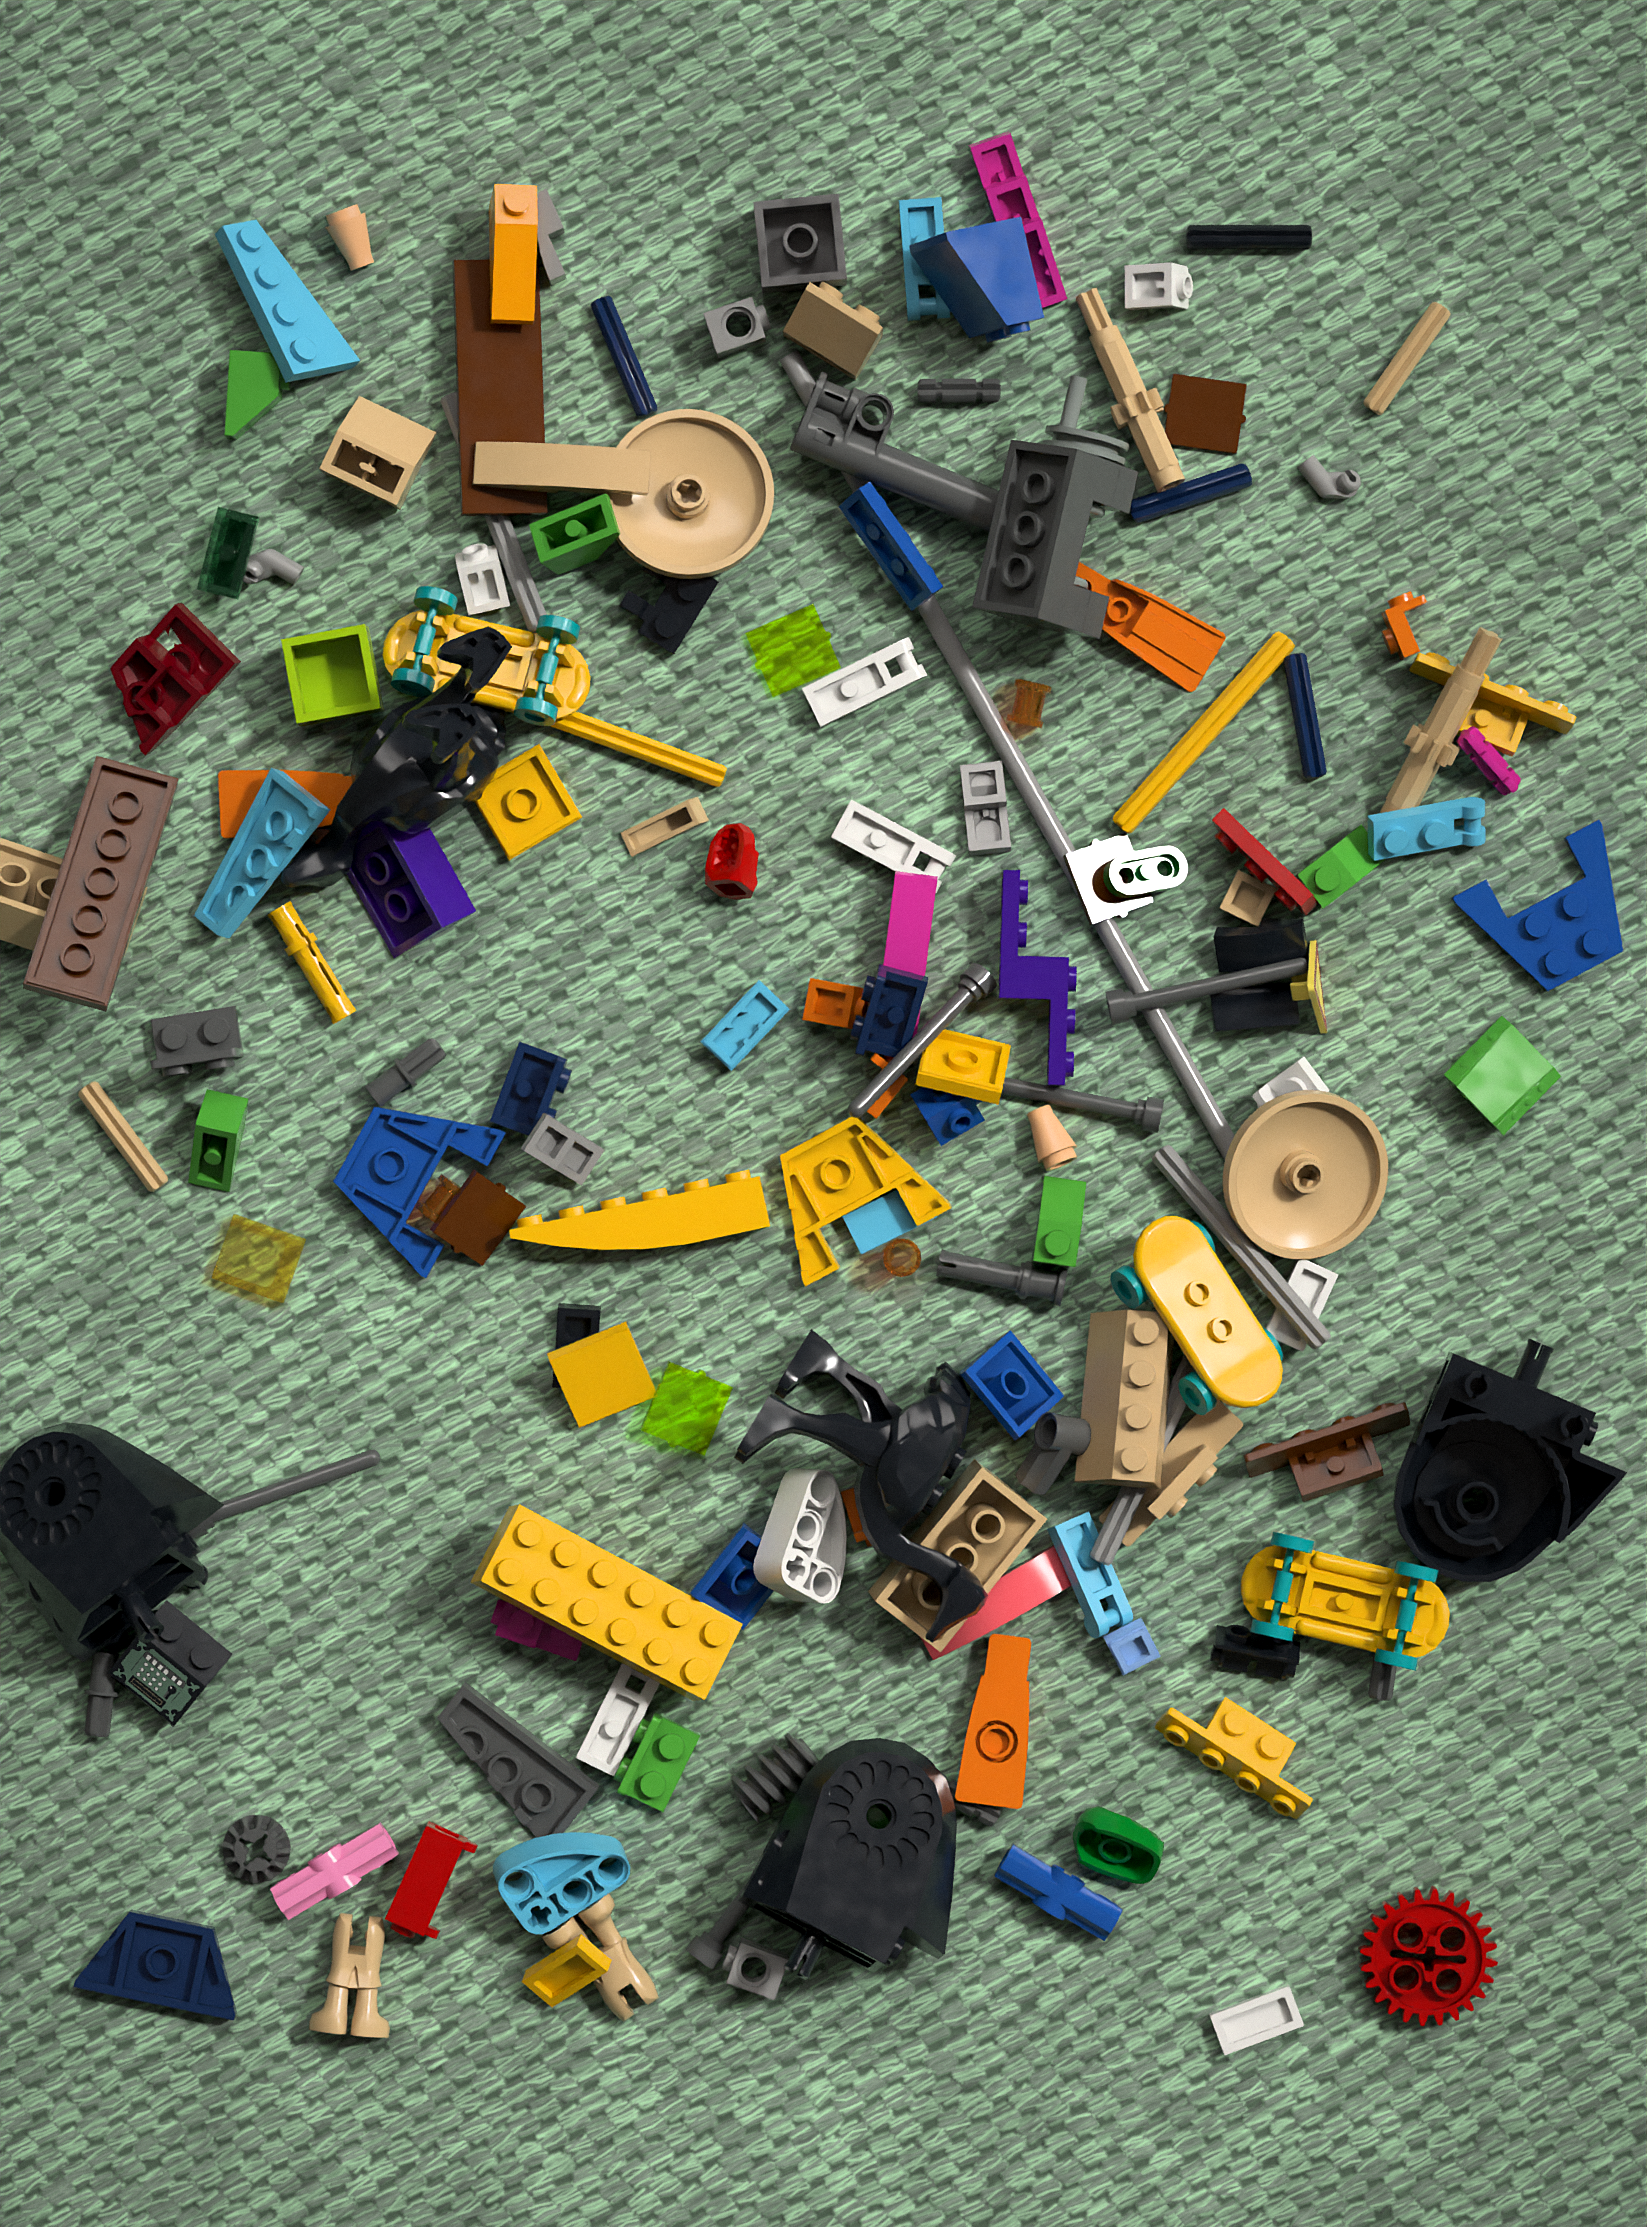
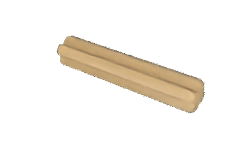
M1437 302L1430 304L1369 392L1363 404L1370 411L1378 415L1384 413L1449 319L1451 313L1443 305Z
M93 1081L83 1087L78 1093L79 1098L147 1190L154 1192L166 1184L168 1176L99 1083Z

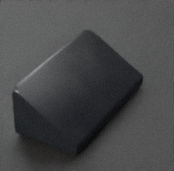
M1292 982L1254 985L1210 995L1213 1032L1300 1024L1298 1002L1292 1000L1290 983Z

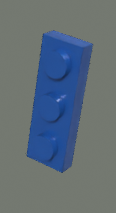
M871 482L858 488L838 506L911 611L923 605L944 587L935 575L934 570L927 564L911 541L909 534L902 528L883 497L879 495Z

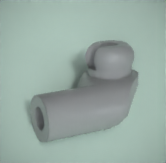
M1314 455L1297 467L1315 492L1322 498L1347 499L1354 496L1361 486V478L1355 471L1327 472Z
M266 549L246 557L244 566H241V570L243 569L241 580L247 584H255L258 581L277 575L295 585L304 570V566L274 549Z

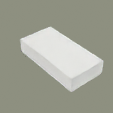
M1289 1984L1209 2013L1224 2055L1304 2026Z

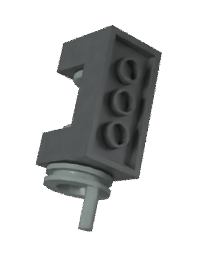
M1071 375L1059 426L1047 425L1045 433L1052 436V440H1043L1042 444L1018 440L1010 441L972 607L1032 628L1100 639L1109 597L1088 590V582L1077 577L1076 572L1089 517L1102 518L1105 515V510L1129 514L1138 471L1124 467L1126 459L1119 456V452H1128V443L1107 435L1076 428L1087 379Z

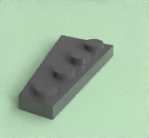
M464 1682L438 1716V1720L471 1761L474 1760L486 1774L487 1781L496 1792L499 1791L514 1809L513 1813L524 1826L527 1825L536 1838L564 1833L600 1786L466 1682Z

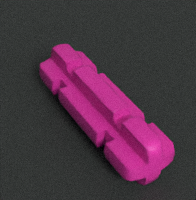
M1472 726L1467 730H1462L1459 733L1460 737L1457 740V744L1466 755L1471 753L1469 758L1489 781L1495 780L1492 784L1500 794L1506 796L1511 792H1516L1521 778L1511 767L1507 769L1509 764L1489 741L1483 742L1486 738L1478 728Z

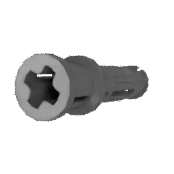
M941 1250L939 1261L956 1264V1268L938 1265L937 1277L943 1276L1016 1291L1015 1296H1019L1020 1299L1025 1300L1027 1296L1051 1300L1054 1306H1061L1068 1269L1061 1268L1059 1272L1034 1267L1033 1262L1026 1261V1263L1021 1262L1020 1267Z

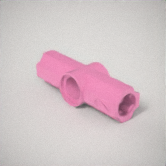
M380 1822L345 1844L341 1845L338 1843L329 1848V1851L325 1854L317 1855L307 1862L308 1866L277 1882L270 1890L281 1912L290 1920L327 1897L332 1899L360 1882L363 1875L392 1860L399 1852L389 1833Z

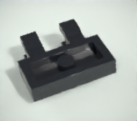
M643 566L641 570L667 586L654 606L629 590L619 606L644 621L638 631L639 634L674 655L719 582L712 577L697 579L669 577Z

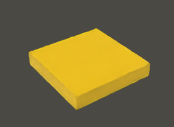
M540 744L497 768L493 779L483 791L482 797L475 802L509 861L583 818Z
M944 1029L922 1052L915 1085L999 1105L1011 1045Z
M627 1322L547 1353L549 1362L579 1428L658 1396Z

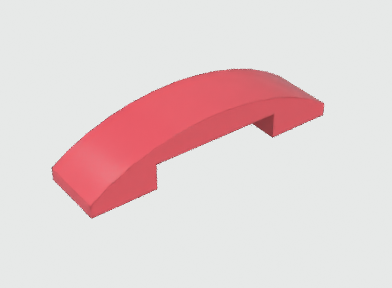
M1051 1546L1024 1561L1025 1563L1003 1574L988 1593V1598L983 1608L975 1616L966 1620L942 1652H939L921 1638L931 1658L935 1660L976 1640L1070 1587L1071 1583L1055 1546Z

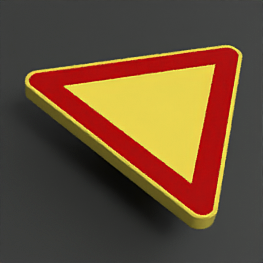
M1317 940L1310 941L1308 971L1305 974L1291 977L1290 989L1292 1000L1311 999L1320 1033L1323 1034L1327 1033Z

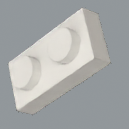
M1297 1259L1287 1283L1319 1319L1338 1274L1308 1260ZM1275 1306L1265 1329L1276 1340L1303 1352L1307 1343Z

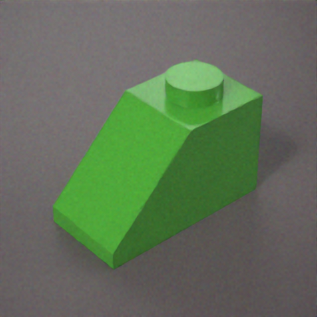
M230 350L224 434L227 439L237 440L282 400V390H290L291 382H285L271 352Z
M606 493L529 524L540 563L558 575L597 560L620 535L609 495Z
M1361 824L1297 873L1295 877L1314 895L1318 903L1317 907L1321 910L1359 882L1385 859L1374 861L1368 854V832Z
M207 1089L195 1124L188 1183L230 1192L245 1128L248 1098Z
M1044 1176L1032 1254L1033 1261L1076 1267L1086 1182Z

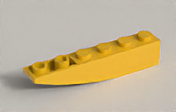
M750 1170L726 1174V1183L709 1186L707 1178L684 1183L685 1192L668 1195L665 1187L642 1192L643 1201L626 1204L625 1196L600 1201L601 1210L585 1213L583 1205L558 1210L560 1219L543 1222L541 1214L516 1219L518 1228L510 1229L509 1234L511 1239L560 1247L598 1250L649 1249L685 1245L770 1227L771 1225L760 1176L751 1178Z

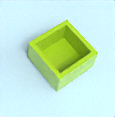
M366 624L281 639L296 724L302 727L384 711L370 630Z

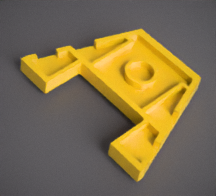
M851 1116L780 1155L789 1209H791L796 1249L798 1250L801 1265V1277L805 1287L840 1268L820 1228L893 1188L898 1190L917 1226L952 1208L950 1202L860 1117L854 1118Z

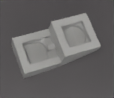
M547 189L538 192L537 238L544 268L552 286L567 279L551 242V239L564 234L565 231Z
M1002 761L960 765L969 856L1011 852Z
M546 1113L542 1114L521 1147L526 1153L552 1169L559 1171L581 1186L604 1152L603 1148Z

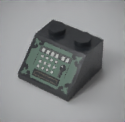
M166 1600L155 1613L158 1621L164 1626L162 1634L158 1636L154 1629L150 1630L156 1639L148 1643H141L137 1635L107 1674L174 1727L228 1662L232 1653Z

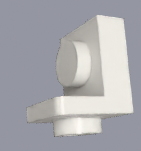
M1175 263L1124 266L1125 309H1188L1189 298L1193 292V281L1188 273L1187 266Z
M474 544L464 548L461 553L455 555L468 615L510 606L496 545Z
M1302 1057L1253 1094V1098L1259 1108L1266 1102L1286 1093L1300 1090H1320L1326 1092L1330 1090L1306 1058Z

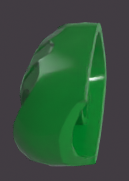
M1100 1806L1087 1808L1076 1820L1073 1831V1843L1079 1863L1098 1873L1135 1884L1148 1883L1153 1879L1160 1866L1164 1851V1842L1161 1841L1157 1834L1129 1817L1119 1815Z

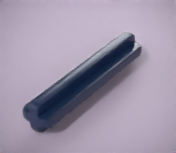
M603 296L594 300L591 303V309L635 414L638 418L648 416L657 411V404L613 299L610 296Z
M1241 463L1181 483L1163 492L1156 491L1132 499L1130 507L1131 517L1135 523H1141L1250 487L1252 485L1250 470L1246 464Z
M1305 653L1290 654L1285 657L1283 662L1303 776L1306 779L1323 777L1326 775L1327 769L1307 656Z

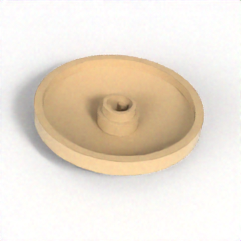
M678 409L663 412L644 420L629 431L619 442L616 448L651 451L649 493L646 496L603 492V494L609 495L620 535L616 540L635 561L665 576L697 579L710 577L731 569L756 548L771 518L774 504V483L770 466L763 451L743 428L733 421L712 412Z
M1300 1090L1286 1093L1266 1102L1254 1111L1235 1134L1226 1154L1223 1168L1224 1198L1227 1209L1236 1226L1247 1238L1265 1251L1289 1259H1313L1326 1256L1338 1251L1356 1239L1376 1215L1385 1195L1388 1180L1387 1151L1375 1123L1363 1110L1347 1099L1320 1090Z

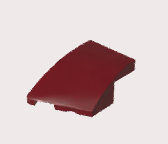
M182 602L175 604L149 635L136 638L110 668L116 686L123 694V705L127 716L133 719L140 738V751L145 756L149 755L164 742L241 662ZM170 628H172L182 644L174 643V648L168 651L157 639L165 631L169 635Z

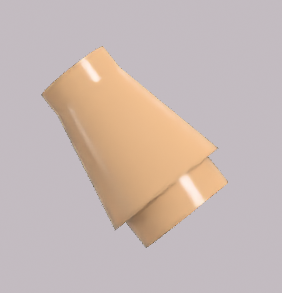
M358 204L326 215L329 226L325 228L346 259L350 271L373 263L374 259L371 254L365 213L361 214Z
M1050 1105L1039 1107L1027 1114L1031 1125L1038 1163H1043L1046 1171L1060 1168L1077 1159L1074 1151L1077 1145L1055 1116Z

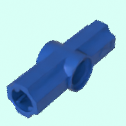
M1012 1843L994 1876L1014 1887L1015 1890L1031 1897V1901L1047 1913L1061 1920L1066 1918L1105 1941L1115 1927L1123 1909L1103 1895L1085 1886L1086 1883L1073 1874L1071 1876L1064 1873L1065 1869L1055 1864L1050 1866Z

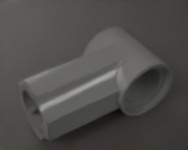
M1051 1412L1043 1413L1035 1425V1444L1015 1474L1019 1483L1035 1494L1045 1495L1070 1456H1080L1087 1450L1091 1440L1089 1423L1081 1418Z

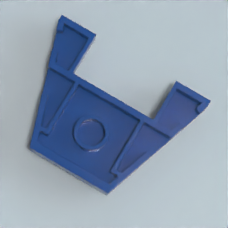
M1600 820L1564 838L1584 878L1509 918L1506 917L1487 879L1452 897L1454 904L1464 911L1477 926L1506 951L1546 991L1623 952L1603 826Z
M374 1107L335 1177L334 1183L381 1231L395 1249L406 1258L419 1275L427 1278L445 1244L409 1225L407 1221L448 1146L489 1166L506 1132L501 1129Z

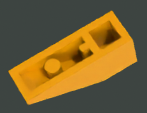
M494 184L489 204L491 323L534 324L538 232L537 186Z

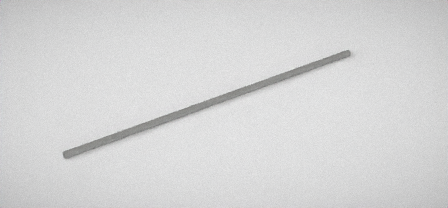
M797 350L782 358L780 363L806 408L816 382ZM842 472L853 493L868 483ZM933 595L917 609L1078 897L1063 858L1064 855L1074 852L1076 849L937 599ZM1112 917L1093 924L1132 994L1153 990L1114 918ZM1163 1006L1141 1010L1225 1161L1229 1146L1235 1135Z

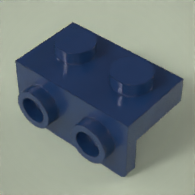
M881 964L878 965L875 977L867 975L861 1000L868 1002L864 1016H855L850 1034V1040L857 1041L856 1055L864 1056V1052L867 1050L894 1058L912 1039L928 984V977Z
M519 1041L490 1122L529 1136L543 1113L555 1119L557 1110L550 1107L555 1093L564 1094L572 1073V1070L565 1068L568 1059Z

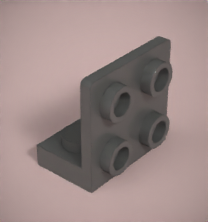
M236 1006L151 1019L157 1060L150 1061L151 1069H162L163 1077L193 1073L192 1064L204 1063L205 1070L235 1066L234 1058L244 1057Z

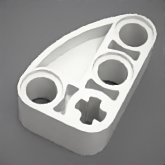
M794 1468L785 1473L754 1559L753 1568L756 1579L764 1586L792 1601L826 1604L835 1599L840 1588L846 1559V1522L838 1485L834 1475L829 1471Z

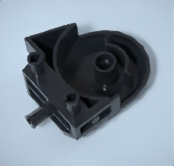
M1532 1339L1527 1341L1528 1344L1513 1378L1449 1352L1397 1473L1393 1508L1398 1532L1414 1556L1429 1568L1439 1570L1438 1574L1462 1582H1492L1517 1572L1534 1560L1554 1540L1560 1544L1627 1474V1472L1580 1452L1583 1445L1589 1447L1594 1439L1598 1428V1423L1593 1421L1596 1413L1537 1388L1554 1349L1543 1344L1541 1345V1343ZM1470 1489H1480L1484 1495L1483 1505L1477 1511H1467L1462 1502L1464 1494Z
M65 1422L40 1429L17 1444L1 1465L0 1550L65 1651L85 1662L103 1647L112 1652L120 1651L119 1646L115 1643L123 1647L126 1646L128 1642V1632L126 1629L130 1626L133 1627L141 1643L153 1641L156 1638L150 1630L154 1629L155 1633L160 1636L164 1631V1626L158 1621L152 1609L183 1585L189 1589L197 1590L200 1589V1586L195 1582L196 1580L203 1585L206 1584L208 1570L196 1556L201 1552L200 1548L188 1533L224 1506V1504L164 1463L109 1431L93 1425Z
M883 1738L849 1741L827 1753L807 1773L788 1809L781 1816L738 1899L739 1902L801 1934L788 1962L784 1965L786 1970L791 1973L796 1971L803 1958L804 1962L797 1976L809 1980L810 1973L824 1947L873 1973L882 1966L889 1967L891 1962L894 1963L905 1942L937 1959L945 1954L953 1894L957 1834L956 1809L947 1780L929 1758L903 1742ZM878 1808L884 1812L887 1817L885 1828L876 1829L869 1825L866 1816L868 1809Z

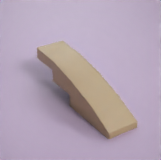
M476 442L472 485L557 493L560 490L591 494L612 492L646 496L649 493L651 451L570 444Z

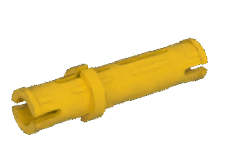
M289 901L268 914L269 919H271L287 945V948L284 950L288 956L293 955L331 1018V1022L335 1024L357 1011L315 943L318 940L314 932L311 934L308 932L292 902Z

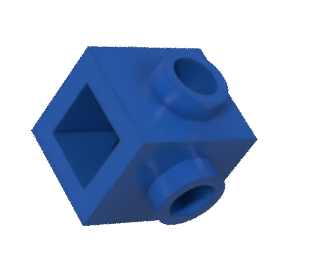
M922 1087L910 1094L941 1146L985 1121L977 1107V1104L982 1102L981 1100Z

